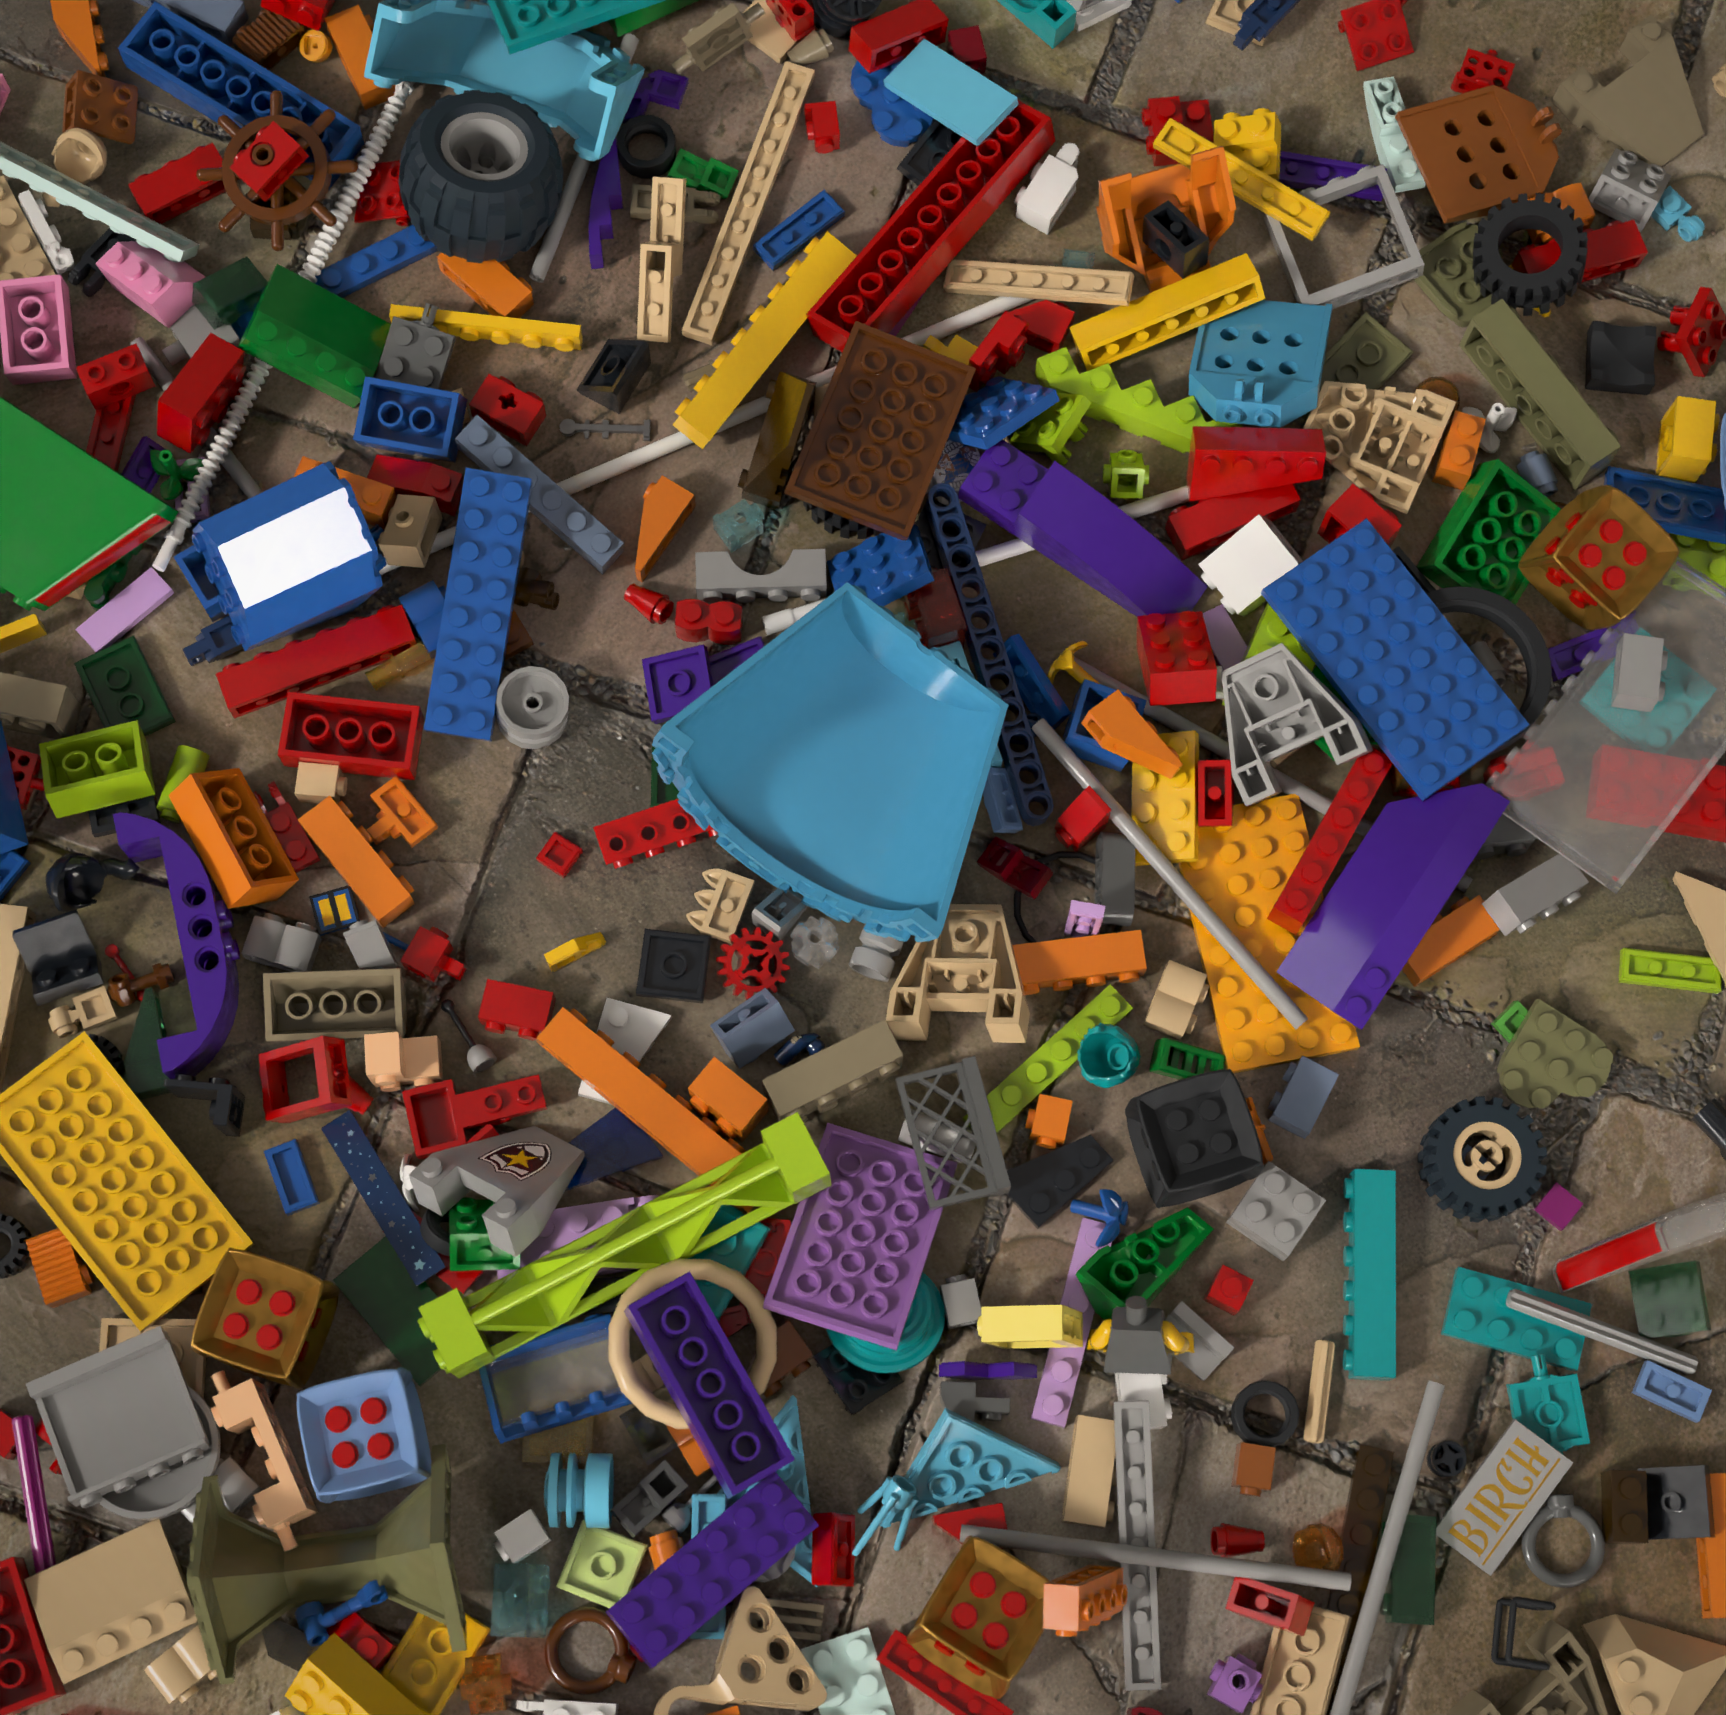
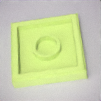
M582 1520L556 1587L611 1608L631 1591L648 1545L605 1528H586L585 1520Z

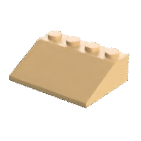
M160 1519L151 1520L24 1579L49 1653L63 1684L198 1622L186 1577Z

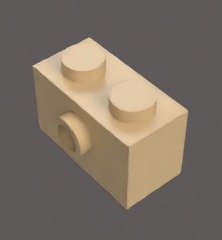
M398 494L394 507H391L389 510L385 531L379 537V549L383 552L388 565L425 568L443 519L435 497Z

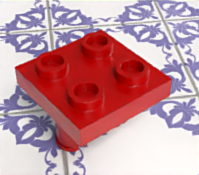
M1700 287L1690 307H1682L1680 305L1673 307L1674 311L1670 313V323L1675 326H1681L1677 333L1662 331L1660 333L1661 337H1658L1657 348L1659 351L1682 353L1693 375L1706 377L1711 365L1717 359V352L1723 340L1726 339V316L1713 289Z

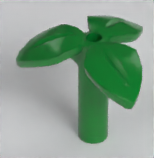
M169 450L150 451L151 464L158 475L170 477L160 485V495L164 500L177 498L184 490L180 479L183 478L193 482V477L200 474L197 469L204 466L202 464L203 459L190 458L185 460L179 467Z

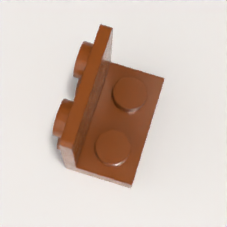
M77 70L65 86L62 134L71 128H82L93 132L97 136L131 145L135 141L138 87Z

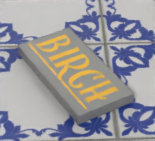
M1513 1419L1432 1532L1491 1576L1573 1462L1517 1420Z

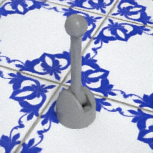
M715 1474L695 1494H705L718 1481ZM692 1497L686 1504L674 1503L660 1514L673 1529H676L678 1534H681L691 1522L692 1514L690 1509L692 1508Z

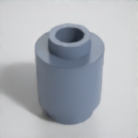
M1532 451L1520 458L1521 463L1516 466L1520 477L1546 497L1558 491L1556 486L1558 480L1546 453L1539 454L1538 451Z

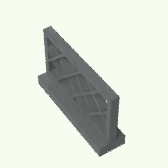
M976 1057L964 1058L959 1063L896 1078L898 1093L929 1209L934 1210L991 1195L1000 1196L1008 1194L1011 1184ZM952 1073L957 1074L959 1087L954 1095L936 1086L942 1076ZM935 1078L933 1083H930L927 1079ZM919 1082L929 1088L921 1103H918L907 1096L905 1085ZM933 1091L950 1100L941 1116L924 1106ZM960 1092H962L964 1102L957 1098ZM954 1103L967 1110L968 1119L962 1128L945 1119ZM910 1105L917 1108L914 1115H912ZM921 1111L938 1121L929 1136L917 1130L914 1123ZM941 1124L959 1133L950 1148L933 1139ZM969 1124L971 1125L973 1134L966 1131ZM962 1136L976 1143L977 1151L971 1161L954 1151ZM919 1138L926 1141L922 1148L920 1145ZM929 1144L947 1153L938 1169L924 1160L923 1154ZM950 1156L967 1165L959 1181L942 1172ZM978 1156L980 1158L982 1167L975 1163ZM971 1168L985 1176L986 1188L973 1190L962 1184ZM927 1170L934 1173V1176L932 1177L931 1181L929 1179ZM938 1176L955 1186L950 1197L935 1200L932 1186ZM959 1188L966 1192L956 1195Z

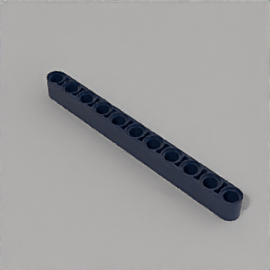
M938 483L929 491L925 504L926 514L978 681L984 687H989L993 690L995 689L991 686L990 680L994 678L1001 679L1006 685V689L995 691L1000 694L1001 700L1008 704V709L1015 714L1016 720L1010 722L1004 720L998 745L1022 820L1028 825L1039 826L1052 813L1054 807L1053 799L958 495L951 485ZM943 497L949 502V505L946 507L937 506L933 499ZM953 527L959 535L948 537L942 529ZM962 557L967 561L968 566L959 568L953 564L952 559ZM971 587L977 592V597L967 598L963 595L961 589ZM975 617L982 618L986 622L987 627L984 629L975 628L971 623V619ZM990 648L995 651L997 658L993 660L985 659L980 650ZM1012 740L1021 741L1025 746V751L1021 753L1014 752L1009 746V742ZM1019 772H1031L1035 777V782L1032 784L1024 783L1019 777ZM1039 802L1043 805L1045 813L1042 815L1033 814L1029 809V803Z

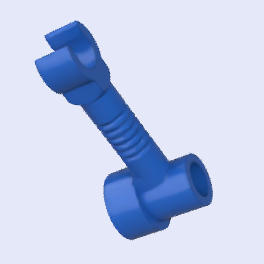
M373 1580L364 1585L363 1589L359 1590L356 1596L325 1613L321 1602L313 1601L300 1606L295 1611V1616L299 1628L305 1632L308 1644L310 1646H318L329 1638L327 1632L329 1627L364 1607L368 1608L384 1602L388 1598V1594L384 1585L379 1587L377 1580Z

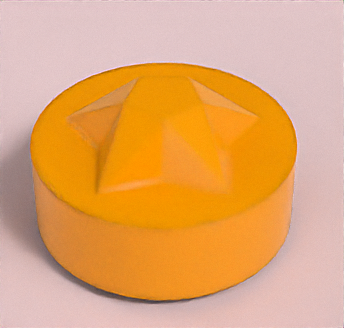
M313 29L302 35L299 42V50L305 59L314 63H321L330 56L332 42L327 34Z

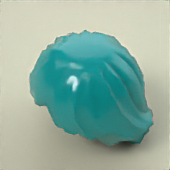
M1102 1023L1088 1029L1077 1051L1082 1076L1089 1083L1102 1088H1110L1130 1079L1137 1072L1141 1058L1140 1049L1133 1037L1119 1026Z

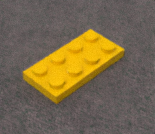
M1195 730L1161 733L1158 736L1167 746L1172 747L1177 752L1183 765L1176 775L1169 779L1132 762L1131 818L1171 863L1198 861L1199 733ZM1135 848V866L1150 865Z

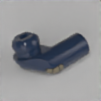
M816 1033L796 1035L776 1051L774 1057L781 1065L786 1066L800 1052L807 1050L810 1055H813L825 1049V1044L820 1040L821 1036Z

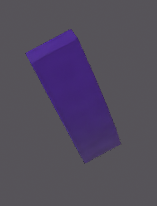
M616 138L609 153L602 157L591 195L588 224L591 269L604 268L601 240L614 238L611 210L623 209Z

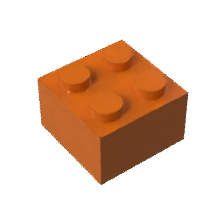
M716 1057L712 1058L688 1087L689 1101L692 1103L693 1110L702 1118L704 1116L706 1118L712 1117L719 1125V1131L728 1139L732 1138L734 1140L736 1137L743 1142L768 1112L767 1098Z

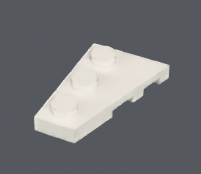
M607 998L597 1031L601 1030L614 1041L611 1047L621 1055L626 1051L640 1063L645 1054L654 1045L656 1038L663 1028L668 1025L672 1015ZM583 1080L581 1081L578 1091L579 1096L610 1104Z

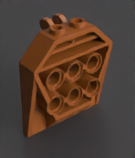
M1496 85L1398 111L1395 115L1444 224L1488 216V211L1493 206L1500 211L1502 200L1510 197L1512 203H1517L1518 194L1527 193V199L1535 197L1536 193L1543 194L1559 158L1558 149L1553 140L1561 135V132H1563L1559 123L1551 124L1545 128V123L1555 115L1552 108L1548 106L1537 111L1534 103Z

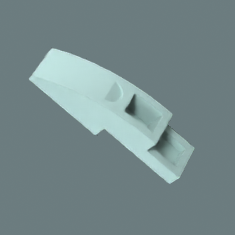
M1394 76L1364 81L1366 107L1380 165L1384 164V167L1387 168V174L1395 193L1425 188L1426 183L1395 118L1398 111L1405 110L1406 108Z

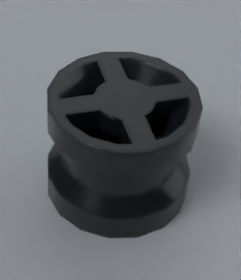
M1443 1441L1432 1446L1426 1458L1430 1471L1442 1478L1460 1473L1467 1461L1466 1453L1462 1446L1453 1441Z

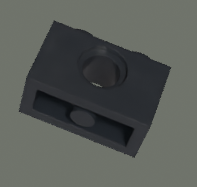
M1169 200L1144 215L1142 241L1182 279L1208 264L1209 237Z

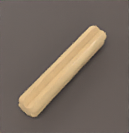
M1317 1340L1314 1346L1303 1439L1306 1442L1315 1444L1323 1443L1325 1437L1336 1347L1334 1342L1328 1340Z

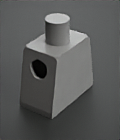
M207 293L170 327L177 341L162 349V352L170 365L174 366L186 358L190 360L210 332L238 347L240 339L211 295Z

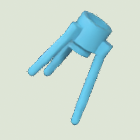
M901 1475L888 1476L883 1485L857 1509L858 1514H863L883 1496L881 1501L883 1507L853 1549V1556L859 1555L889 1511L899 1513L900 1510L905 1509L894 1544V1550H900L912 1511L919 1501V1498L915 1496L917 1489L910 1480Z

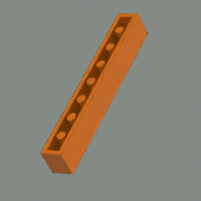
M562 1007L536 1038L537 1043L696 1175L700 1176L746 1152L732 1138L725 1141L717 1134L719 1128L705 1116L700 1120L690 1111L693 1109V1106L683 1097L677 1095L673 1098L664 1090L667 1085L653 1073L646 1076L640 1071L638 1067L641 1064L626 1051L621 1055L611 1047L614 1041L604 1032L598 1030L597 1033H594L586 1026L588 1020L576 1009L572 1008L569 1012ZM734 1205L744 1214H748L754 1207Z

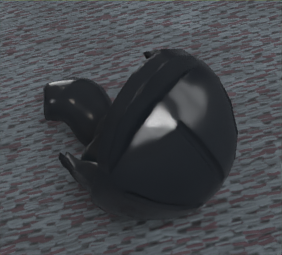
M70 853L57 859L48 869L49 871L45 879L46 888L58 911L68 912L97 903V900L93 898L101 892L107 875H112L122 880H129L136 876L140 867L131 858L126 861H120L109 857L97 861L95 858L83 853Z

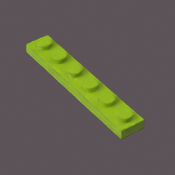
M1111 984L986 1096L996 1133L1001 1131L1034 1101L1039 1094L1045 1091L1078 1061L1077 1051L1080 1048L1081 1040L1084 1039V1035L1087 1034L1089 1028H1093L1099 1025V1023L1116 1026L1132 1012L1133 1007ZM968 1114L963 1117L962 1120L964 1122L968 1119Z

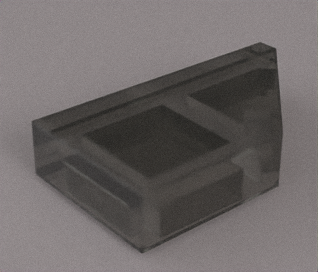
M278 1618L262 1630L268 1656L299 1672L315 1646L308 1644L305 1632Z

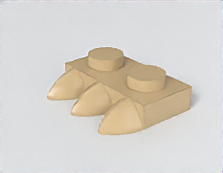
M709 869L702 872L705 881L716 890L707 889L694 893L698 903L708 911H692L687 913L686 917L690 924L700 931V934L732 944L729 936L733 933L736 935L755 881L723 869Z

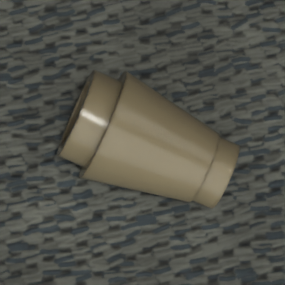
M822 28L817 32L813 30L786 54L791 63L806 66L829 58V54L835 50L828 35Z

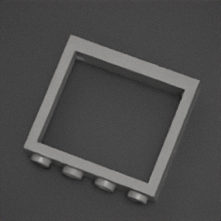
M1384 164L1376 167L1374 165L1363 167L1355 175L1347 178L1344 176L1336 177L1330 180L1326 186L1318 189L1313 187L1307 188L1299 193L1318 205H1323L1378 184L1408 256L1406 259L1308 294L1280 222L1264 213L1266 228L1296 303L1321 306L1332 304V309L1423 276L1424 262Z

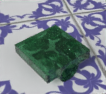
M1695 1260L1628 1271L1640 1336L1654 1339L1684 1336L1711 1330L1699 1261Z

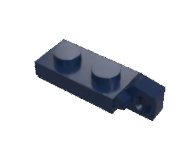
M1255 0L1245 10L1241 20L1238 22L1237 26L1241 29L1235 34L1236 39L1233 44L1243 51L1253 39L1260 42L1301 0Z
M230 616L201 629L202 633L195 637L197 642L182 649L191 666L206 659L208 663H212L243 649L242 644L237 645L231 632L233 623Z

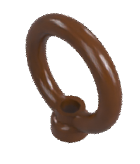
M594 1607L576 1608L562 1615L551 1627L545 1642V1662L550 1675L562 1688L580 1695L602 1692L616 1681L627 1684L638 1659L636 1656L628 1653V1640L606 1614V1611ZM580 1622H594L603 1626L609 1632L614 1642L615 1651L608 1664L607 1671L592 1680H580L572 1677L564 1670L559 1660L558 1650L562 1636L571 1626Z

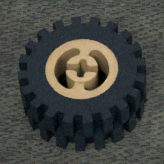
M1478 1096L1469 1102L1467 1099L1462 1100L1453 1107L1448 1108L1427 1128L1429 1131L1422 1137L1420 1145L1424 1147L1418 1153V1163H1423L1424 1168L1419 1171L1421 1181L1428 1180L1430 1186L1425 1190L1429 1197L1434 1194L1439 1197L1440 1201L1436 1205L1443 1211L1450 1207L1454 1210L1452 1216L1458 1219L1469 1216L1470 1222L1479 1223L1484 1219H1488V1222L1509 1215L1532 1199L1530 1196L1536 1193L1542 1184L1539 1182V1178L1546 1174L1547 1165H1541V1160L1547 1157L1546 1147L1539 1148L1538 1141L1544 1138L1540 1129L1532 1132L1528 1125L1534 1122V1120L1528 1114L1523 1118L1517 1115L1520 1107L1513 1103L1508 1107L1502 1106L1504 1099L1494 1097L1490 1101H1485V1096ZM1476 1135L1488 1137L1490 1140L1479 1142L1466 1154V1165H1464L1462 1148L1466 1139ZM1485 1152L1489 1157L1486 1163L1482 1164L1479 1159L1481 1154ZM1504 1152L1506 1166L1502 1176L1494 1181L1480 1180L1477 1176H1485L1501 1164Z

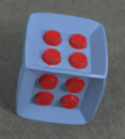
M399 1367L397 1369L361 1373L318 1384L297 1392V1416L305 1460L312 1486L316 1492L317 1500L320 1502L332 1503L334 1501L372 1496L411 1486L431 1476V1454L421 1404L412 1381V1374L407 1369Z

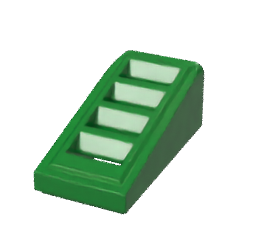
M1161 1038L1155 1041L1149 1071L1182 1080L1204 1073L1207 1059L1211 1060L1209 1072L1223 1070L1225 1056L1224 1054L1169 1038ZM1169 1050H1171L1170 1056H1169V1061H1168V1066H1167L1166 1064H1167V1060H1168ZM1180 1053H1184L1182 1067L1178 1069ZM1194 1056H1197L1198 1059L1195 1073H1192L1191 1068Z

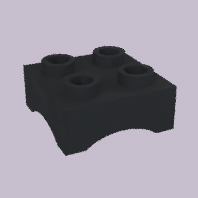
M1593 321L1587 330L1585 389L1649 395L1655 386L1654 349L1657 326L1625 327L1608 324L1603 321Z

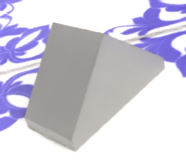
M777 888L752 911V923L756 927H760L764 933L772 931V939L777 942L784 938L808 906L801 903L804 897L792 891V888L787 893Z

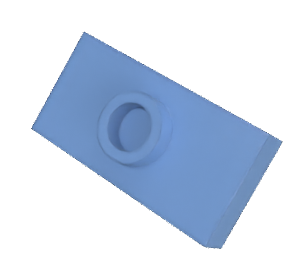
M990 767L983 796L993 832L1017 833L1023 830L1006 768Z

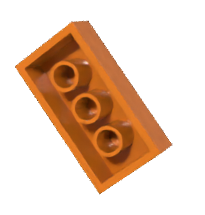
M240 768L191 773L168 795L228 909L277 901L299 881L296 872Z

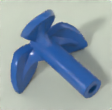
M1108 1189L1099 1190L1103 1206L1074 1199L1070 1205L1072 1213L1106 1222L1107 1225L1095 1243L1097 1247L1109 1244L1119 1235V1223L1125 1226L1129 1213L1128 1201H1123L1122 1203L1119 1194Z

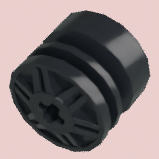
M807 0L814 10L815 26L818 29L823 28L827 35L835 37L850 36L851 27L860 22L867 21L882 1Z

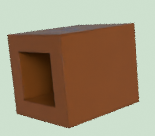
M1244 1442L1238 1443L1236 1445L1231 1486L1240 1488V1494L1253 1497H1261V1491H1270L1276 1448Z

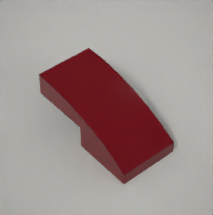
M996 836L977 860V864L984 870L1034 900L1053 876V872L1048 866L1025 856L1020 848Z

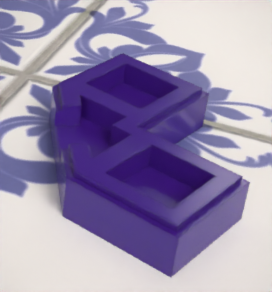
M659 69L647 74L648 77L640 80L622 123L625 124L629 119L636 116L645 115L649 102L679 109L688 86V77Z
M969 1361L946 1362L939 1365V1377L971 1380L1037 1378V1366L1022 1362L990 1364Z

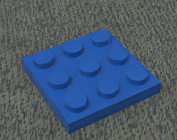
M1002 376L994 377L987 381L986 386L978 392L965 396L948 440L988 450L1059 402L1056 389L1025 383L1020 380L1016 381Z
M914 522L908 540H900L881 533L875 537L867 538L862 544L848 551L838 553L834 558L827 561L834 591L848 582L850 585L863 589L868 598L878 606H885L934 581L916 522Z

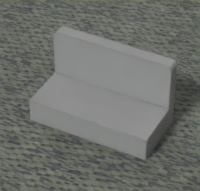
M1183 1301L1166 1318V1321L1172 1322L1179 1332L1194 1334L1195 1353L1186 1351L1185 1353L1174 1355L1173 1351V1356L1202 1381L1206 1380L1220 1362L1234 1349L1228 1341Z

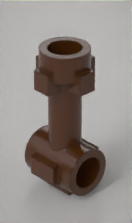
M168 963L152 965L154 972L131 980L126 973L112 976L108 980L110 985L108 990L112 1001H116L118 1006L124 1007L136 1001L135 992L155 985H159L161 990L168 988V984L175 982Z

